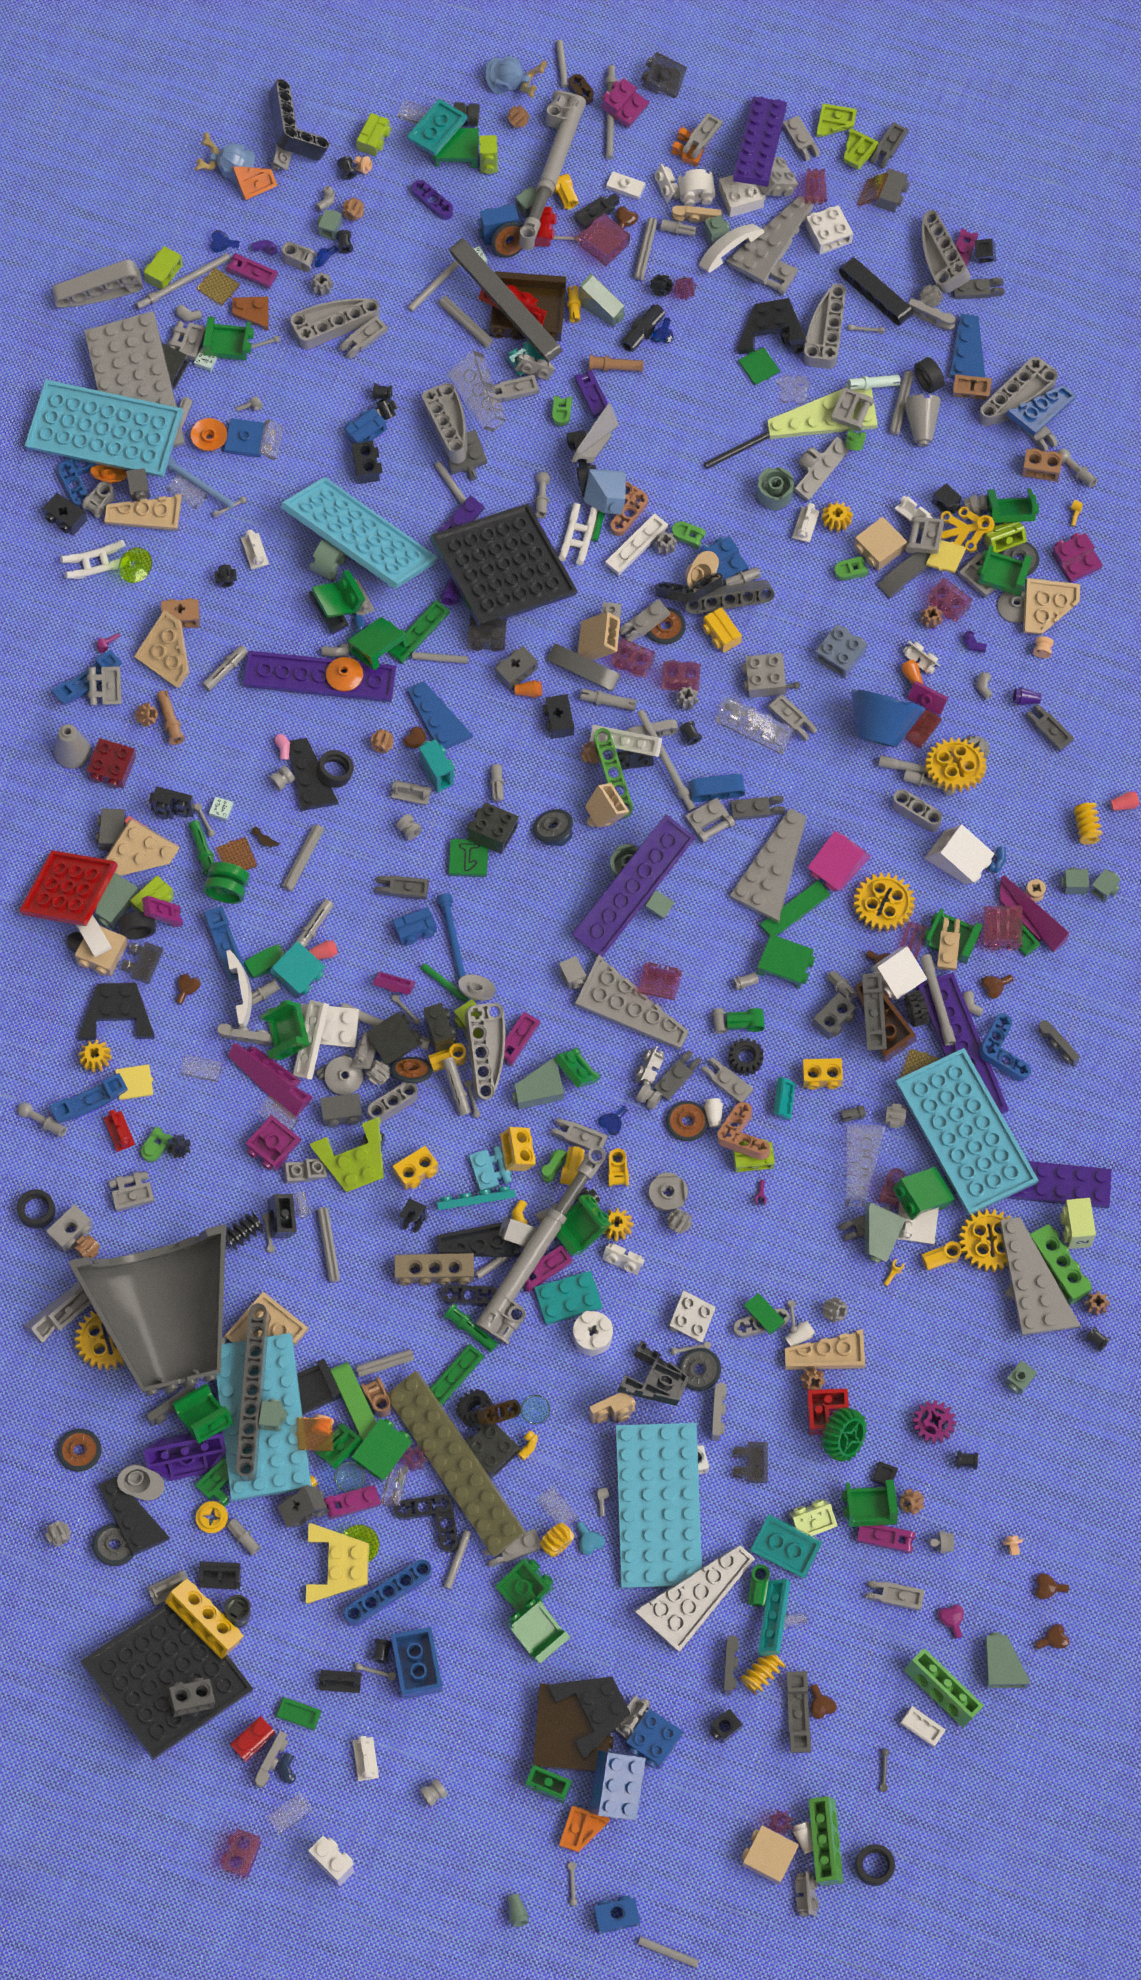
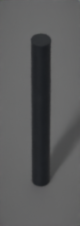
M766 431L704 463V467L709 469L770 438L768 432Z

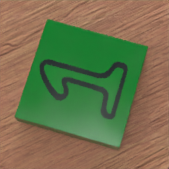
M451 839L449 876L487 877L488 848L471 842L468 839Z

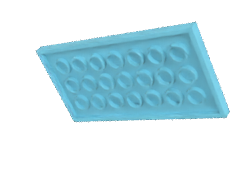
M45 380L25 447L30 450L129 471L145 468L147 475L163 478L184 411L178 407Z
M326 477L285 500L281 505V508L289 515L299 520L303 525L313 530L317 535L330 542L331 545L337 547L345 555L351 557L359 565L365 567L394 589L422 573L438 560L436 555Z
M965 1048L895 1081L968 1215H972L1038 1183V1178Z
M291 1333L268 1337L263 1401H268L269 1399L279 1400L285 1410H287L286 1422L282 1423L281 1432L261 1430L260 1428L257 1474L251 1481H243L236 1471L247 1340L222 1344L221 1373L216 1375L219 1403L222 1407L225 1406L229 1410L233 1421L232 1425L223 1430L232 1501L298 1491L299 1488L305 1485L312 1487ZM254 1350L251 1356H258L261 1351ZM253 1369L250 1372V1375H257L259 1373V1370ZM251 1389L248 1395H255L258 1389ZM256 1408L248 1409L246 1414H254ZM249 1427L245 1430V1434H251L254 1432L253 1427ZM246 1447L243 1453L249 1454L252 1452L253 1448ZM246 1466L242 1469L243 1474H247L251 1471V1467Z
M697 1423L616 1425L621 1588L672 1587L702 1568Z

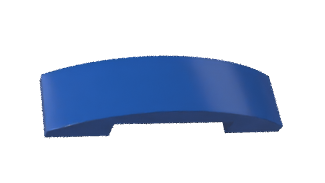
M109 650L97 658L96 663L91 667H96V675L102 674L101 667L121 666L122 662ZM88 669L70 682L66 680L51 690L63 705L73 702L89 692V681H87ZM96 680V685L99 686L102 680Z
M220 906L205 911L204 914L229 982L239 979L238 973L233 974L229 969L226 951L230 950L242 964L245 972L246 969L234 941L224 909Z
M120 1073L103 1080L101 1085L69 1100L64 1098L50 1105L49 1108L57 1123L66 1122L110 1103L128 1091V1088Z

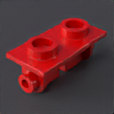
M109 1111V1115L104 1117V1121L116 1151L119 1152L134 1146V1140L122 1111Z

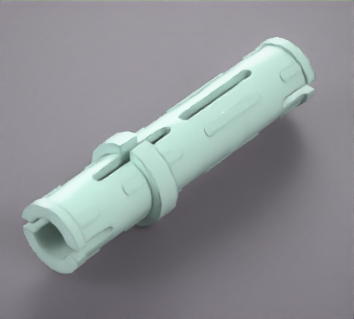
M896 374L849 378L847 382L850 383H846V386L851 390L899 386L900 383L897 382H900V376Z

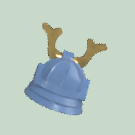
M505 56V59L500 57L492 58L486 67L487 83L490 89L497 95L520 87L524 94H528L533 98L537 87L534 84L529 87L534 75L544 73L547 62L543 60L537 67L529 70L524 75L519 59Z
M206 132L203 134L201 145L210 148V163L206 164L199 158L196 160L197 165L194 170L204 169L211 171L218 166L222 176L228 178L236 185L238 182L232 167H253L255 153L252 150L244 149V145L230 143V145L225 146L219 151L217 146L211 141L209 133Z

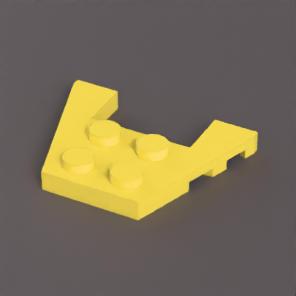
M309 1523L308 1542L329 1543L327 1585L306 1584V1603L311 1604L315 1601L368 1585L369 1544Z

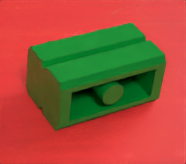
M533 1765L525 1783V1788L551 1799L555 1798L556 1801L564 1804L572 1781Z

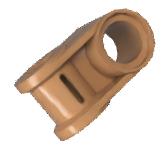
M379 1376L376 1377V1380L366 1385L361 1384V1389L376 1416H388L391 1412V1404ZM379 1403L387 1404L384 1409L377 1408Z

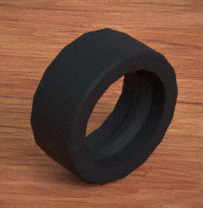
M926 357L914 364L915 376L926 392L931 394L944 386L945 381L942 371L932 358Z
M332 750L322 755L316 772L322 783L329 787L337 788L349 782L353 774L354 765L347 754ZM327 762L339 763L344 767L345 775H331L325 769V764Z
M131 912L121 916L119 919L120 935L125 936L127 939H144L156 932L155 919L145 916L144 912Z
M39 1189L29 1190L24 1193L17 1204V1212L22 1223L34 1229L49 1225L56 1213L55 1204L51 1196ZM33 1199H42L48 1205L46 1215L40 1219H30L25 1213L26 1204Z
M878 1844L868 1845L863 1848L855 1862V1869L859 1879L871 1886H880L888 1882L896 1866L891 1851L885 1846ZM871 1853L881 1854L887 1861V1871L880 1877H871L863 1869V1861Z

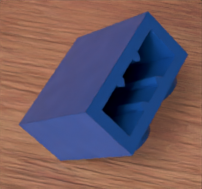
M515 204L503 205L493 209L487 208L480 211V218L477 219L479 239H483L484 245L491 244L494 232L502 224L507 222L519 223ZM509 236L506 241L513 240V236Z
M648 1709L627 1740V1751L632 1755H640L646 1758L645 1763L651 1768L655 1769L657 1767L661 1769L682 1737L683 1731L651 1709Z

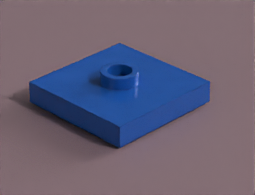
M231 418L224 452L261 458L267 424Z

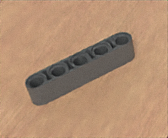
M758 580L721 586L692 605L686 602L683 603L689 613L696 614L715 611L720 607L728 609L766 603L774 598L775 593L769 581ZM768 589L766 593H761L762 590ZM745 592H750L749 595L743 596ZM727 595H732L731 598L725 599ZM709 598H714L712 601L707 602Z

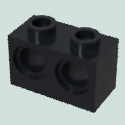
M373 440L352 444L358 484L380 481L379 474L383 473L381 463H377L379 451L378 447H374Z

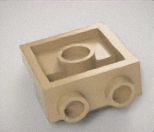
M618 1393L590 1406L589 1418L591 1423L597 1422L601 1424L607 1421L609 1416H611L614 1423L628 1420L632 1412L636 1411L634 1407L636 1405L632 1395Z

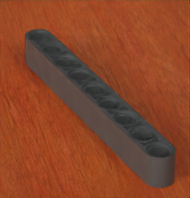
M461 238L448 249L454 259L546 362L549 363L562 352L561 347L464 238Z
M260 1303L250 1307L248 1317L236 1471L243 1481H251L256 1477L258 1464L259 1419L263 1401L269 1330V1313L266 1307ZM257 1312H264L262 1317L255 1318ZM256 1331H262L261 1336L253 1337ZM254 1350L261 1351L258 1356H251ZM253 1369H258L259 1373L257 1375H250ZM251 1389H258L255 1395H248ZM256 1408L254 1414H246L248 1409ZM247 1428H254L253 1433L245 1434ZM246 1447H252V1448H253V1450H252L251 1453H249V1454H244V1453H243V1451H244V1449H245ZM244 1467H251V1471L249 1473H242V1469Z

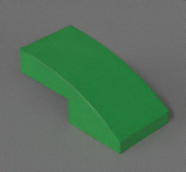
M277 944L244 961L243 964L252 979L269 973L270 969L285 953L281 946Z

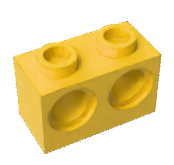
M842 1058L803 1059V1088L815 1090L819 1089V1087H827L828 1089L842 1087ZM810 1072H814V1073H816L818 1076L815 1077V1078H812V1077H810L808 1074H809ZM835 1072L837 1076L830 1077L827 1073Z
M509 1127L500 1133L506 1170L527 1171L536 1165L530 1128Z
M426 1146L393 1165V1173L405 1190L416 1188L420 1185V1181L425 1178H432L439 1170L437 1161ZM423 1161H427L430 1163V1165L428 1167H422L420 1166V1163ZM412 1172L414 1175L407 1178L404 1176V1173Z

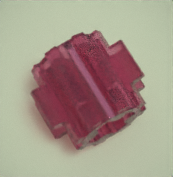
M683 276V278L676 280L674 292H677L678 298H685L687 300L689 297L694 296L696 284H694L692 278Z
M419 1446L414 1450L408 1447L409 1454L403 1455V1458L407 1460L404 1466L412 1467V1472L415 1468L422 1470V1464L428 1461V1459L423 1457L426 1451H420ZM414 1455H417L419 1459L416 1463L412 1459Z
M777 1809L776 1816H769L772 1823L768 1827L774 1828L776 1833L781 1832L785 1836L786 1829H793L789 1823L794 1818H788L787 1810L784 1813H780ZM781 1818H782V1819L785 1820V1821H784V1824H785V1825H782L781 1827H779V1826H777V1825H778V1821H780Z

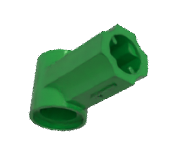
M751 1008L746 1012H726L727 1030L748 1029L750 1032L763 1031L765 1029L764 1010L761 1008Z
M756 1565L752 1570L748 1605L765 1607L770 1571L765 1565ZM762 1570L766 1573V1577L763 1580H759L755 1577V1573Z

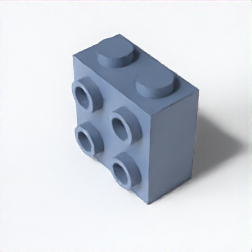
M836 624L816 650L815 660L845 679L865 654L867 643L861 637L851 634L847 628Z

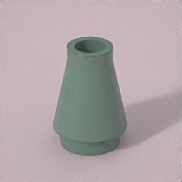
M512 1894L508 1896L509 1922L512 1923L513 1927H521L528 1924L530 1916L520 1895Z

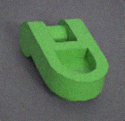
M554 396L552 420L557 426H565L569 423L572 397L560 398V396Z
M848 429L845 447L855 451L862 450L866 432L856 433L854 430Z
M683 521L676 522L672 527L673 537L676 540L689 544L692 548H700L701 539L706 535L704 529Z
M862 556L838 562L834 570L836 578L842 581L857 577L863 578L868 576L869 572L864 566L865 561Z
M155 1127L141 1148L142 1158L146 1162L157 1161L168 1147L167 1140H172L173 1136L170 1134L166 1135L162 1132L161 1128ZM157 1139L162 1140L160 1145L155 1143Z
M562 1149L554 1150L549 1159L550 1163L542 1167V1180L545 1183H550L554 1180L566 1159V1151Z

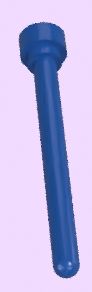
M446 893L439 895L437 901L444 911L458 979H460L462 976H465V971L451 912L453 899L451 894Z

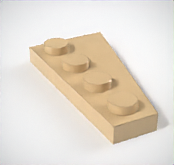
M177 494L173 497L163 496L152 500L142 499L138 502L128 501L107 504L104 522L108 525L178 531L182 494Z
M863 1329L848 1335L845 1333L839 1335V1337L820 1339L819 1342H808L785 1348V1370L810 1369L813 1366L816 1369L865 1368Z

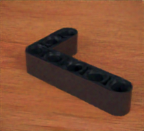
M277 79L268 94L276 144L283 150L314 160H321L329 147V142L321 136L297 129L290 85L283 79Z

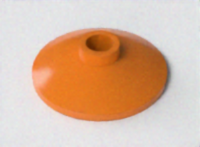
M202 419L191 430L193 444L204 451L219 449L227 439L226 427L217 419Z
M95 465L90 469V474L94 478L102 482H109L110 484L123 481L127 477V472L124 469Z
M340 657L328 665L326 679L335 690L351 691L360 685L363 679V669L355 659Z

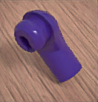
M269 240L252 242L253 251L263 250L270 255H274L277 252V246Z
M966 631L963 641L968 649L985 653L987 644L977 642L973 631Z

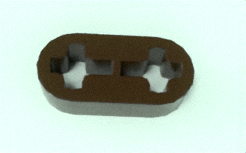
M572 75L569 79L571 91L573 94L582 96L586 100V105L591 104L594 99L592 88L582 75Z

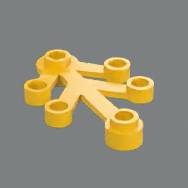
M961 507L959 515L962 519L968 518L974 522L969 525L952 516L949 511H944L941 514V519H944V523H950L957 528L943 531L941 540L958 536L954 544L962 545L968 534L976 531L972 539L965 544L966 550L970 553L977 550L976 544L982 535L991 532L995 526L992 517L988 515L979 517L967 507ZM963 511H968L966 515H962ZM949 515V519L945 520L944 517ZM984 523H989L987 527H983ZM970 544H974L973 548H968Z

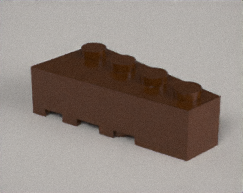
M861 981L855 986V991L865 1014L863 982ZM883 992L887 1049L880 1050L886 1063L916 1042V1034Z

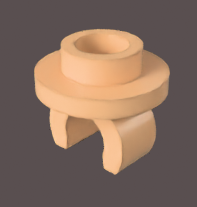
M357 156L353 161L357 163L355 170L361 171L363 174H367L372 169V161L369 156H364L363 158Z
M1018 1535L1007 1536L1006 1541H1003V1545H1008L1010 1555L1020 1554L1018 1543H1022L1023 1539L1018 1538Z

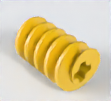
M1082 803L1074 807L1075 821L1079 830V841L1084 845L1099 842L1100 838L1098 837L1103 834L1102 831L1098 830L1101 828V824L1097 823L1100 821V818L1096 817L1098 811L1093 810L1097 807L1096 803Z
M777 1655L763 1656L764 1658L758 1657V1664L753 1663L751 1665L753 1670L747 1669V1676L742 1675L740 1677L746 1688L756 1696V1689L761 1692L763 1691L761 1684L769 1685L767 1678L775 1679L772 1672L780 1673L778 1666L786 1667Z

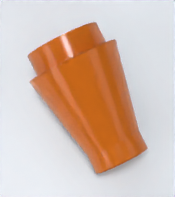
M914 659L901 665V672L912 685L915 681L924 684L918 663H915Z
M533 680L515 684V695L538 698V696H542V682Z

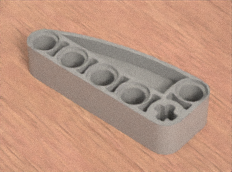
M934 210L927 211L923 215L922 241L926 261L940 291L949 293L967 283L971 275L938 213Z
M123 260L56 284L52 287V293L57 307H75L112 300L138 292L143 289L140 271L132 260Z
M834 284L830 287L812 317L803 355V362L807 366L831 369L837 364L846 289L841 284Z
M356 298L337 300L309 307L292 314L290 318L291 330L299 346L308 350L360 328L375 316L379 318V303L375 299Z
M1032 357L983 404L979 415V422L984 426H991L1010 419L1006 415L1009 409H1015L1020 404L1028 403L1033 398L1041 397L1046 392L1054 389L1058 376L1057 371L1041 358Z
M450 383L426 390L422 394L425 412L451 462L461 463L466 458L468 437L459 395L454 385Z
M498 1003L471 1006L466 1009L464 1015L474 1094L479 1100H487L493 1097L503 1066L505 1018L504 1009ZM491 1007L497 1009L498 1014L496 1017L490 1015L489 1010ZM471 1012H478L479 1016L475 1019L474 1016H471ZM475 1028L481 1031V1037L479 1039L473 1036V1030ZM477 1048L483 1050L484 1055L482 1058L476 1056L475 1051ZM479 1067L485 1068L486 1075L484 1077L478 1075ZM482 1086L487 1087L489 1090L486 1097L480 1093Z

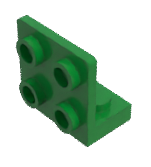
M350 570L343 571L336 583L313 586L311 589L327 618L358 613L365 601V597Z

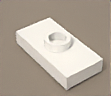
M614 171L606 184V189L637 200L640 199L645 188V182Z
M911 1706L900 1722L903 1727L933 1748L946 1731V1729L913 1706Z

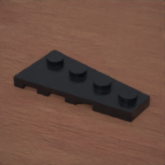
M308 739L291 740L290 754L301 811L339 805L332 788L322 783L317 776L318 760Z
M502 1222L436 1235L440 1254L474 1253V1257H519L521 1254L518 1244L504 1240L499 1236Z
M117 1477L98 1485V1489L132 1556L169 1541L170 1537L137 1499L120 1490Z

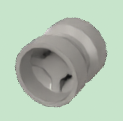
M283 765L279 768V772L270 775L269 779L278 791H281L287 783H292L295 777Z
M410 814L402 817L396 824L399 831H403L409 841L416 838L422 831L420 824L415 823L414 818Z
M645 1084L639 1091L636 1101L645 1103L649 1109L654 1110L662 1097V1093L651 1090V1087Z
M437 1778L431 1781L428 1787L424 1786L419 1789L430 1807L436 1804L438 1799L448 1796Z

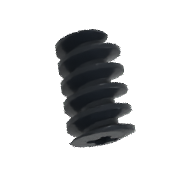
M252 1210V1217L249 1214H245L246 1221L240 1218L238 1219L239 1225L232 1223L233 1230L229 1227L226 1228V1245L229 1249L233 1248L237 1251V1243L244 1246L243 1239L250 1242V1234L257 1237L256 1230H259L261 1233L264 1232L261 1222Z

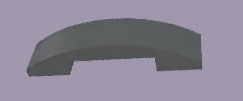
M917 552L906 559L878 584L880 590L889 599L903 590L904 585L929 568V566H926V563L931 553Z
M554 643L547 658L548 661L611 691L614 690L621 674Z
M881 973L862 974L867 1051L886 1050Z
M807 1671L787 1672L790 1752L811 1753Z

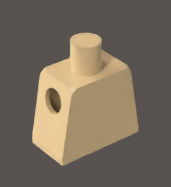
M612 783L598 785L586 804V810L590 815L587 823L591 827L610 826L629 813Z

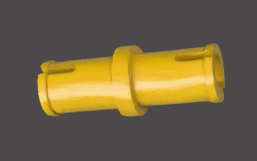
M573 285V290L571 286L567 288L569 300L567 307L569 308V321L575 323L576 319L578 323L581 321V301L579 300V287Z

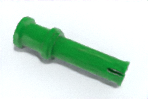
M195 820L190 822L188 826L198 851L197 859L201 862L203 868L202 874L207 876L209 865L214 863V853L208 848L200 821Z
M453 1304L444 1314L443 1318L453 1322L458 1330L463 1329L490 1353L497 1347L498 1342L470 1320V1316L462 1313L456 1304Z

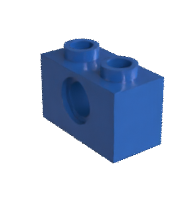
M629 1895L619 1897L616 1902L610 1903V1900L597 1902L598 1905L594 1906L599 1934L640 1926L635 1898H630ZM613 1909H620L623 1915L619 1919H614L611 1916V1911Z

